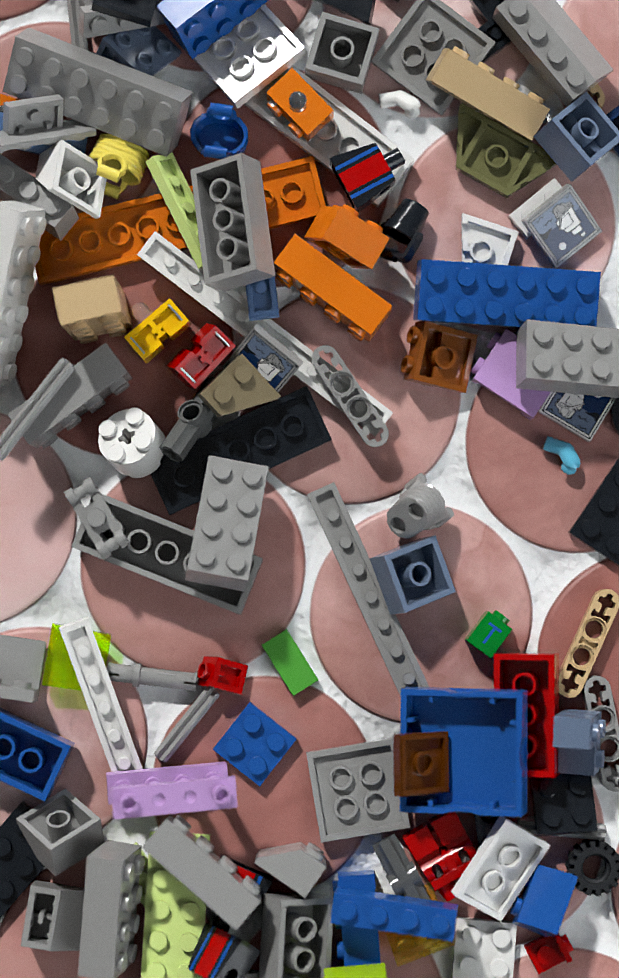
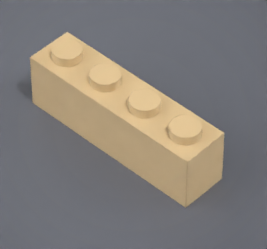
M456 46L452 50L444 48L426 81L493 121L532 141L533 136L537 133L550 111L549 108L543 105L545 100L532 92H529L528 95L518 90L520 85L507 77H504L503 80L493 75L495 70L485 63L479 62L476 65L467 60L470 55Z

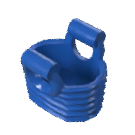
M211 103L207 112L201 114L193 121L190 137L194 147L204 157L224 159L244 153L248 144V128L242 119L237 117L233 105Z

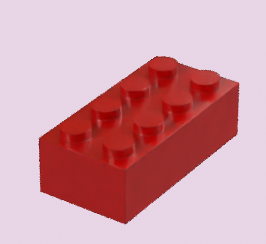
M495 653L494 689L528 690L527 777L555 778L559 775V747H553L554 716L559 713V653Z

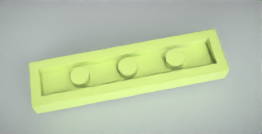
M172 152L167 157L164 155L152 156L146 161L152 178L155 180L198 269L203 268L194 195Z

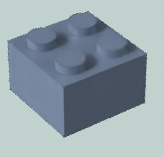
M585 92L552 118L533 137L569 180L573 182L619 143V130L592 97Z
M436 535L419 538L370 558L390 615L409 612L456 592Z

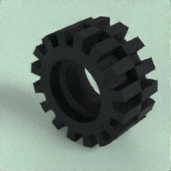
M585 839L579 845L576 843L573 846V851H569L567 855L569 858L565 864L567 873L578 876L575 887L580 892L582 891L589 896L591 894L601 896V893L604 892L606 894L610 893V889L613 886L616 888L618 885L619 854L604 841ZM590 856H599L605 862L604 873L595 879L588 878L583 872V863Z

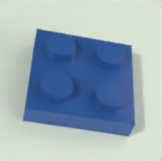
M249 702L213 750L258 786H261L297 738L252 702Z

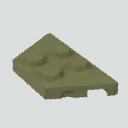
M460 104L458 109L455 170L508 198L557 165L542 147L467 105Z

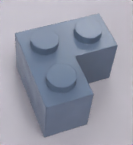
M565 709L554 716L553 747H559L558 773L594 776L599 772V768L604 767L605 751L600 750V739L605 737L606 721L601 720L602 711Z

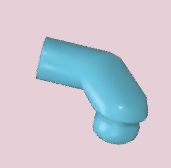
M547 436L543 450L560 456L563 462L561 470L565 474H575L577 468L580 467V458L573 445Z

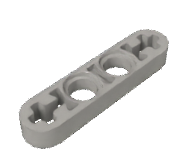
M329 345L318 347L312 355L314 368L362 440L371 447L382 446L389 437L387 426L338 352ZM322 350L326 354L329 352L333 354L330 361L334 368L338 364L343 368V370L334 372L329 379L324 375V373L330 371L325 364L319 365L317 363V360L320 358L318 353ZM339 375L347 376L350 380V388L344 393L336 391L333 386L334 379ZM361 400L366 404L367 412L363 417L357 418L351 414L350 405L353 401ZM371 414L376 418L370 421L373 427L376 429L381 427L383 430L380 434L381 440L379 442L375 439L369 440L367 438L370 430L366 425L362 429L358 426L359 422L367 420Z
M592 675L587 678L582 689L585 708L589 711L606 710L610 714L611 720L606 726L605 737L600 739V746L607 739H611L616 743V752L612 756H605V762H613L619 759V725L611 686L605 678ZM593 681H597L599 685L604 686V690H601L599 695L601 701H608V705H597L591 708V702L597 703L595 694L589 693V688L593 687ZM614 764L615 771L619 774V764ZM606 765L603 768H599L602 785L608 790L619 792V779L618 785L615 786L613 782L607 781V777L611 776L610 766Z

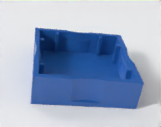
M406 687L401 689L400 733L448 731L449 793L400 797V812L444 814L461 811L484 816L523 817L527 813L528 690Z

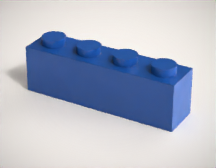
M374 870L338 872V880L332 881L333 897L337 887L376 892ZM335 924L336 929H342V941H337L338 960H344V966L381 963L378 930Z
M337 887L333 897L330 923L454 941L459 904Z

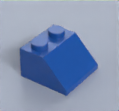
M538 864L525 884L521 898L517 897L512 905L510 912L511 915H514L512 923L544 937L557 935L578 876Z

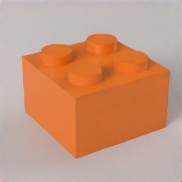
M335 204L333 206L321 207L304 237L351 268L373 269L390 239L382 233L383 228L370 220L364 222L357 217L359 215L358 211L345 204L342 207Z

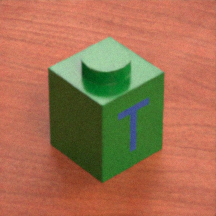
M497 610L493 614L485 611L465 640L484 655L492 658L513 629L507 626L510 620Z

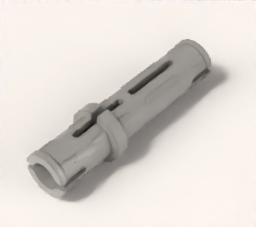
M108 662L107 672L111 681L132 683V687H139L140 684L196 691L197 672L191 673L142 667L140 663H135V666Z

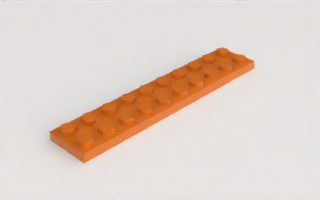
M314 156L261 168L269 229L313 219L318 214L320 208L326 206ZM159 193L102 207L98 219L85 212L77 213L79 219L61 241L45 230L41 235L39 243L41 253L39 261L35 265L39 284L44 285L142 261L137 254L154 231L181 251L187 250L188 247L165 204L162 194Z

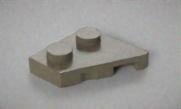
M240 354L198 396L217 417H221L277 400L280 394L243 354Z

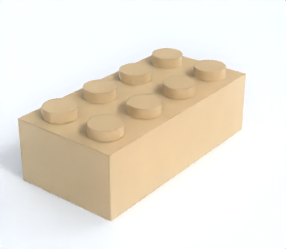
M114 275L53 288L60 325L75 341L80 340L81 344L97 341V336L108 333L110 337H117L127 334L126 329L133 328L125 292Z

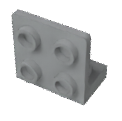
M0 634V698L30 703L38 701L46 651L45 641Z

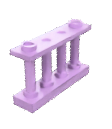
M226 761L106 772L108 804L112 805L113 820L237 808L236 777L228 776Z

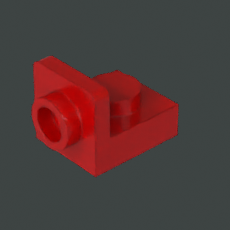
M204 656L203 661L198 667L197 685L242 695L248 665L220 657Z
M559 933L554 936H541L524 945L538 974L564 961L567 964L573 961L569 953L574 951L566 934L562 936Z

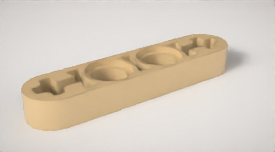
M601 589L595 592L559 670V694L564 697L571 698L579 695L586 683L619 609V596L613 590ZM609 594L613 606L612 608L606 607L602 614L608 616L607 621L605 622L597 616H591L593 610L599 613L602 604L598 602L599 597H606ZM590 621H597L601 625V634L596 638H590L586 634L585 628ZM578 648H584L589 653V661L584 665H577L573 660V654ZM568 664L575 669L583 670L582 676L576 673L573 678V682L577 684L576 688L565 692V686L561 684L563 678L569 679L572 671L566 670Z

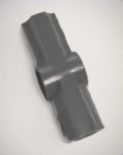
M210 376L207 378L194 398L184 402L177 411L179 419L159 447L161 452L171 460L178 463L183 461L197 439L205 437L211 431V419L214 413L200 399L198 394L215 377Z
M395 834L372 845L387 873L385 876L396 895L430 900L423 887L425 884L413 862L409 861L404 848Z

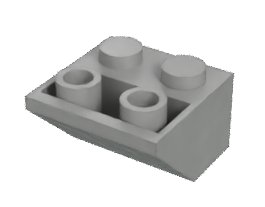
M35 880L30 886L20 946L46 951H80L85 888Z

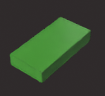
M287 629L262 644V647L293 696L319 680Z

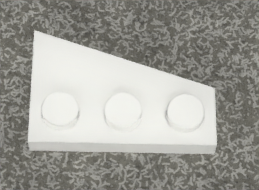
M462 213V262L508 265L519 231Z

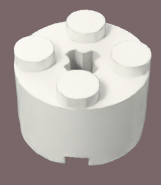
M133 407L121 410L101 422L98 428L99 449L102 455L119 473L132 478H141L158 469L163 456L159 447L166 437L145 412Z

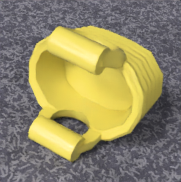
M102 133L91 150L89 157L97 161L96 175L117 183L121 178L120 187L106 182L104 195L118 200L120 194L126 190L127 185L140 184L145 172L144 169L147 167L146 161L150 155L145 148L108 133Z

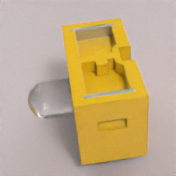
M170 298L154 312L145 303L140 302L136 303L132 308V315L139 325L124 338L147 364L165 348L162 342L168 337L174 341L191 326V323Z

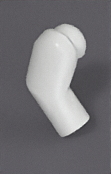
M399 90L379 94L381 108L399 106L404 109V114L407 118H416L420 115L419 107H421L419 99L408 92Z

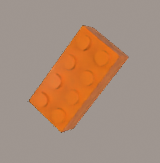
M296 234L274 261L277 281L288 289L294 286L301 293L299 295L300 298L311 306L317 303L323 308V314L335 324L341 321L348 326L347 332L360 342L363 339L370 342L391 313L392 305Z

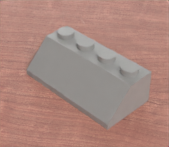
M504 0L496 7L492 19L566 107L585 92L592 89L614 70L556 0Z

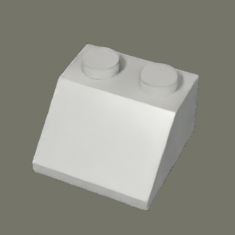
M63 140L42 152L39 156L35 178L50 192L95 219L100 217L107 179L96 175L97 161Z

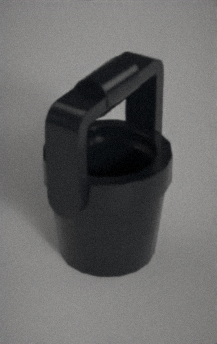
M405 198L392 216L380 225L383 228L382 233L384 235H388L393 240L407 246L403 254L397 250L384 247L379 256L380 258L402 263H409L423 240V233L421 231L429 215L428 210L423 205Z

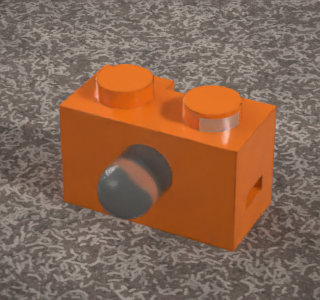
M293 68L266 92L268 101L266 105L269 110L278 118L281 115L290 122L287 125L288 129L298 139L303 136L308 142L334 116V110Z

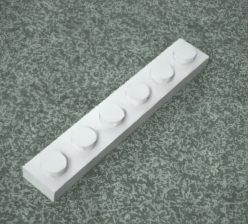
M88 617L59 627L111 772L143 769Z

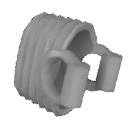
M419 473L405 484L399 500L387 512V523L391 531L398 537L409 539L423 530L439 528L454 516L451 508H445V500L441 493L433 485L426 484L427 478L422 473Z

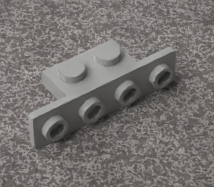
M59 94L4 102L3 130L0 131V154L6 150H26L32 146L42 144L54 145L60 140L81 141L86 137L96 136L97 129L73 119L63 121L64 99Z

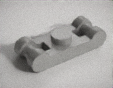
M88 477L82 481V485L75 489L71 487L64 491V494L91 537L99 554L103 559H106L112 555V551L119 547L123 549L130 545V542L93 479ZM90 494L94 502L84 507L80 500ZM111 529L114 536L104 541L100 534Z

